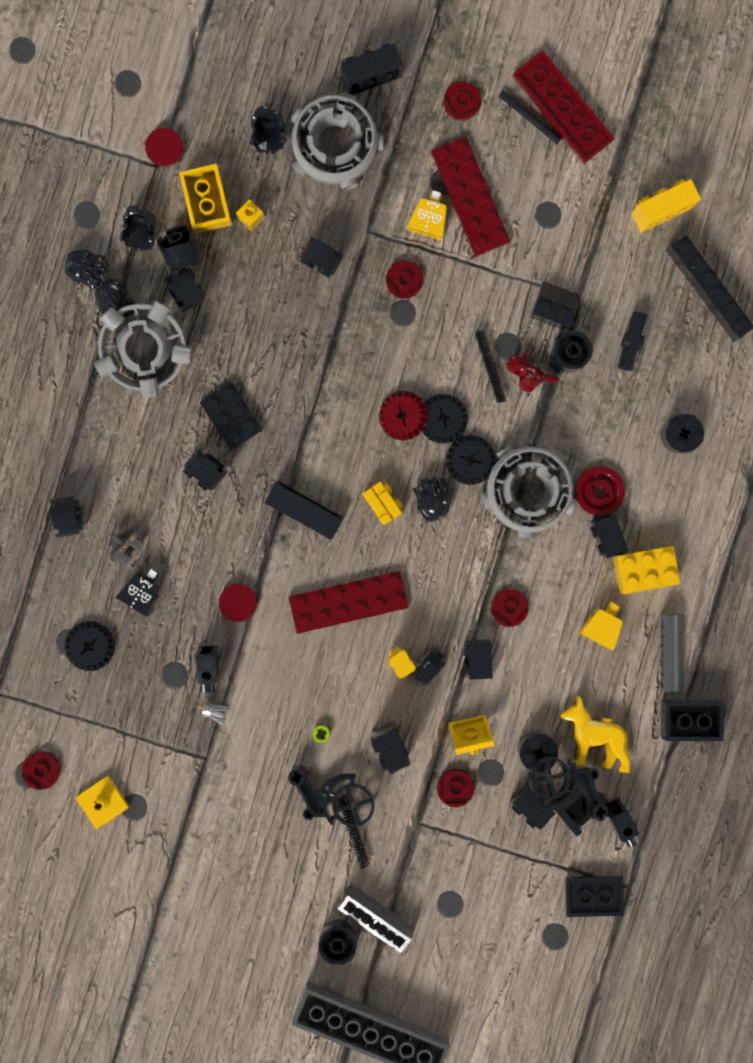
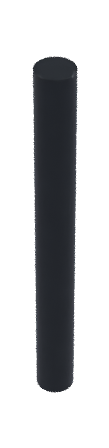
M504 90L499 94L498 97L555 144L558 145L562 140L561 137Z

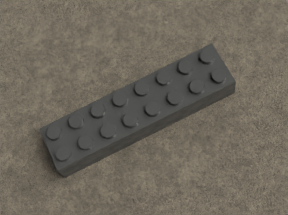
M310 982L306 983L292 1017L293 1026L384 1063H444L450 1049L448 1038Z

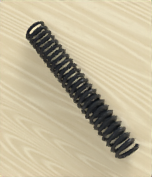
M485 330L475 332V339H477L482 359H484L483 362H485L484 365H486L485 368L490 380L489 382H491L490 385H493L491 388H493L495 400L497 403L505 402L507 400L505 399V394H501L504 391H500L503 388H500L502 385H499L501 382H498L500 379H498L499 376L496 373L498 372L495 367L496 365H492L495 362H491L494 359H490L493 358V356H490L492 353H489L491 350L486 351L490 347H488L489 344L485 345L488 341L484 342L487 340V336H482L486 334L482 333Z
M343 795L337 797V799H340L337 802H341L338 805L343 806L342 804L344 803L349 804V799H347L348 796ZM351 808L342 812L343 819L355 822ZM347 826L346 828H349L347 831H350L348 834H350L349 837H351L350 840H352L353 848H356L354 851H357L355 854H357L356 857H358L360 869L365 868L370 862H368L369 860L367 859L364 845H362L363 842H361L362 839L358 828Z

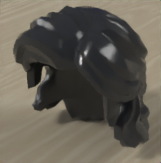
M260 106L255 110L251 120L253 134L250 145L255 146L257 152L268 154L271 151V154H275L284 148L286 143L284 136L285 124L279 111L271 110L265 106Z
M137 205L129 206L123 215L124 230H122L119 238L121 241H125L127 248H134V250L139 248L140 251H147L153 248L155 245L154 232L156 229L153 212Z
M86 249L70 252L65 260V273L74 282H81L91 290H94L103 283L102 279L105 278V275L102 273L107 272L106 268H108L109 263L105 260V255L93 254Z
M115 279L106 280L95 290L96 303L101 308L103 315L111 307L118 311L125 306L136 304L129 297V293L126 291L127 288ZM134 310L124 313L127 317L125 320L128 319V316L134 315Z
M432 477V481L429 478H426V480L422 479V481H418L417 487L413 488L417 497V509L426 521H437L445 517L449 512V483L444 478Z

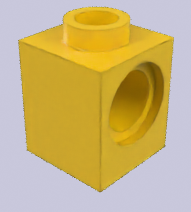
M250 199L236 212L238 219L250 231H253L265 218L264 213Z

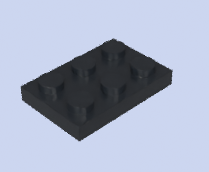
M230 382L200 402L230 451L263 431L233 382Z
M623 876L565 877L566 917L624 916Z

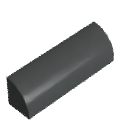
M660 614V690L663 692L683 691L684 614Z
M351 885L343 897L338 910L401 953L412 940L414 927L363 891Z

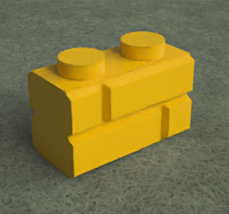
M380 481L362 495L384 526L402 514L401 509L404 507L398 498L393 499L390 494L393 491L388 483L383 484Z
M396 646L388 652V661L392 668H394L398 678L402 679L415 671V665L404 648L399 649Z

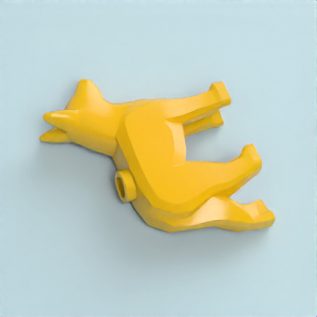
M576 695V704L561 713L562 719L573 721L575 724L574 737L577 744V754L573 761L576 766L585 767L590 746L604 744L606 758L601 763V767L611 769L618 758L620 760L619 772L630 773L627 733L619 724L613 723V719L601 718V721L592 720L583 705L581 697Z

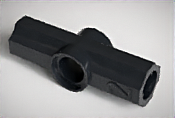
M632 312L628 330L622 339V351L617 365L618 368L625 371H634L638 354L641 352L645 341L644 333L649 315L642 312Z

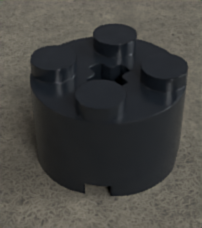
M186 225L174 226L165 231L166 235L163 238L161 236L158 238L157 246L171 270L176 271L181 267L195 265L200 261L199 256L202 253V248L191 227L189 229Z
M311 236L300 255V262L312 269L314 266L318 267L317 271L330 278L331 275L334 276L344 254L335 251L334 248Z
M184 267L164 278L165 283L170 285L171 288L168 290L177 306L181 307L182 313L202 303L205 298L204 290L200 284L196 285L195 275L190 267L187 269Z
M568 331L562 334L554 342L551 349L554 365L566 372H574L581 369L590 361L593 354L592 343L580 331ZM571 347L573 348V351L576 352L573 355H570V352L568 351Z
M680 414L666 421L661 431V440L665 448L674 453L683 454L697 449L703 442L704 429L701 422L694 415ZM684 431L685 435L680 437L679 433Z
M198 447L184 464L185 469L183 472L188 477H194L198 480L197 484L203 490H214L227 475L228 470H222L224 466L209 453L204 455L201 453L203 449Z
M74 496L50 499V503H54V507L50 508L54 530L58 529L59 532L55 534L56 538L80 534V530H84L82 518L78 519L77 511H81L79 499H75Z
M530 732L524 735L518 743L517 752L519 759L528 770L541 757L552 756L558 758L556 743L544 732ZM540 748L542 752L541 754H537L536 756L534 750H538ZM549 760L550 768L556 764L555 760ZM543 762L537 767L536 773L545 772Z
M338 919L329 922L322 928L319 935L318 948L323 960L332 965H344L353 959L357 950V935L349 923ZM334 941H341V945L339 943L334 944Z

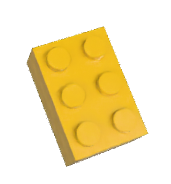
M217 164L179 172L194 233L198 234L232 226Z
M684 179L679 180L669 190L665 187L657 191L656 195L652 198L646 196L639 200L631 214L641 233L691 210L701 201L692 179L687 181Z
M674 546L613 556L619 594H629L680 584Z

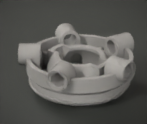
M341 93V95L319 97L306 105L304 109L299 107L291 119V122L294 123L292 147L296 158L292 166L301 178L307 174L311 178L325 184L341 185L342 191L351 190L358 186L357 178L363 175L371 166L376 151H383V133H377L375 123L369 112L351 94ZM336 103V112L339 114L334 113L333 107L322 110L321 106ZM315 108L319 111L316 115L313 111ZM354 109L359 111L362 115L356 118L353 115ZM366 119L370 128H365L366 151L369 152L362 161L357 156L361 149V139L363 137L359 123ZM350 125L355 132L350 137L351 146L348 152L336 156V158L319 152V137L326 128L338 126L344 129ZM299 128L305 132L309 130V135L306 136L310 154H308L305 148L301 151L297 142ZM353 159L358 165L354 167L352 163L336 169V173H328L315 168L314 160L319 165L323 163L330 166H339Z
M156 300L153 305L145 303L132 304L118 311L111 307L100 318L104 323L98 339L100 360L94 362L99 375L102 378L109 375L119 385L127 389L141 391L142 398L158 396V388L171 382L179 373L182 365H189L192 347H186L183 330L177 320L169 313L171 308ZM138 309L150 310L148 318H140ZM134 310L136 319L129 321L123 326L121 332L117 334L115 344H107L109 330L112 332L116 330L127 318L124 313ZM168 319L175 327L177 333L170 335L165 327L160 328L155 322L164 324ZM136 325H144V331L151 334L158 343V354L150 362L151 367L146 366L143 368V366L133 362L126 353V341L133 334V327ZM176 337H179L180 343H175V344H174L173 352H172V340H171V339H174V338H176ZM107 348H115L118 359L129 370L137 373L138 376L147 377H142L137 382L122 375L118 371L121 368L113 352L108 354ZM172 352V362L177 363L173 371L160 380L158 375L151 376V374L156 373L164 366L165 361L170 358Z
M511 445L497 453L499 460L489 474L486 492L480 493L484 510L491 508L500 522L517 531V537L534 538L535 532L554 526L565 514L569 516L572 514L577 500L572 498V478L569 470L563 463L566 457L555 448H552L551 451L539 447H522L514 450ZM531 452L530 462L516 465V468L507 474L504 481L496 479L503 465L505 468H508L522 459L521 453ZM535 453L546 456L542 460L544 464L535 462ZM528 467H531V469L536 468V476L543 481L545 486L544 497L538 504L533 506V512L531 510L525 511L522 504L516 500L513 494L515 481L525 474V470ZM549 468L557 472L561 468L567 484L559 485L557 476L551 475L547 469ZM495 482L503 484L505 502L519 516L527 517L526 520H518L517 524L502 513L498 506H502L503 502L499 488L494 489ZM567 487V494H559L560 488ZM549 507H554V510L560 512L554 519L540 526H537L538 521L531 520V517L546 514V510Z

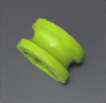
M325 725L317 726L313 731L315 741L318 743L326 742L331 734L329 728ZM319 729H322V731L325 730L327 732V734H325V739L317 737Z

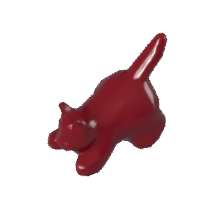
M527 351L511 356V362L505 364L510 373L520 377L519 387L525 392H532L544 380L549 382L560 381V378L545 374L539 368L531 365L527 361Z

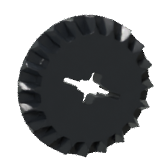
M437 394L424 402L428 410V420L422 433L429 440L446 444L462 436L467 428L468 413L464 404L453 395ZM440 408L442 410V413H444L445 416L449 417V419L446 420V429L443 422L438 421V418L441 417Z
M473 435L463 436L454 441L446 455V466L449 473L455 480L466 485H476L484 482L489 477L496 462L492 446L485 439ZM474 455V459L481 464L472 463L468 465V461L462 457Z
M93 621L77 624L67 634L64 642V651L71 664L77 667V669L84 671H96L106 666L112 659L115 650L114 638L109 629ZM95 639H97V640L93 643L94 645L92 646V648H93L94 650H93V651H92V650H88V651H85V652H84V650H85V648H86V644H85V643H86V642H87V643H91V642H93Z

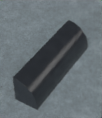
M280 481L274 484L264 502L330 540L333 539L344 519L341 515Z

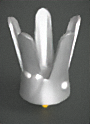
M206 702L204 707L199 706V708L203 709L202 716L205 718L210 717L220 725L222 723L219 721H225L223 718L224 714L219 711H228V706L214 705L211 702Z

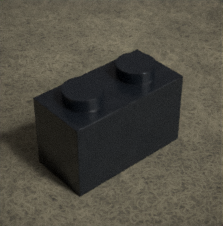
M610 515L591 522L592 527H590L593 538H596L599 545L596 547L600 556L608 559L629 551L616 515Z
M466 640V645H463V654L467 656V664H464L465 675H468L469 680L493 679L491 640Z
M526 784L510 800L513 805L511 808L519 816L523 814L527 818L525 821L533 829L537 827L541 830L556 814L554 811L544 810L542 806L545 802L536 796Z

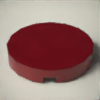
M464 81L453 83L444 94V109L455 120L466 121L473 118L481 106L479 90L473 84Z
M169 128L156 129L152 131L145 142L146 154L154 165L159 167L173 166L182 158L184 152L183 142L174 130Z
M399 261L388 269L386 287L394 297L410 299L420 292L423 285V274L415 263Z
M233 584L221 593L219 608L228 620L242 622L249 619L255 613L257 598L249 586Z
M505 589L498 592L493 597L490 608L494 620L505 627L520 625L526 619L529 610L525 596L514 589Z
M38 751L25 759L21 769L24 782L35 790L48 789L58 781L61 766L53 754L47 751Z
M454 768L441 774L437 781L436 789L438 797L443 803L457 808L466 805L472 799L475 786L473 779L467 772Z

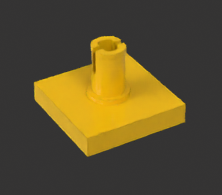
M486 715L448 723L456 755L466 752L474 755V751L478 754L480 749L494 746Z
M109 775L75 797L96 830L130 807Z

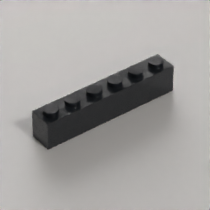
M687 235L683 236L666 250L733 342L753 329L751 321Z

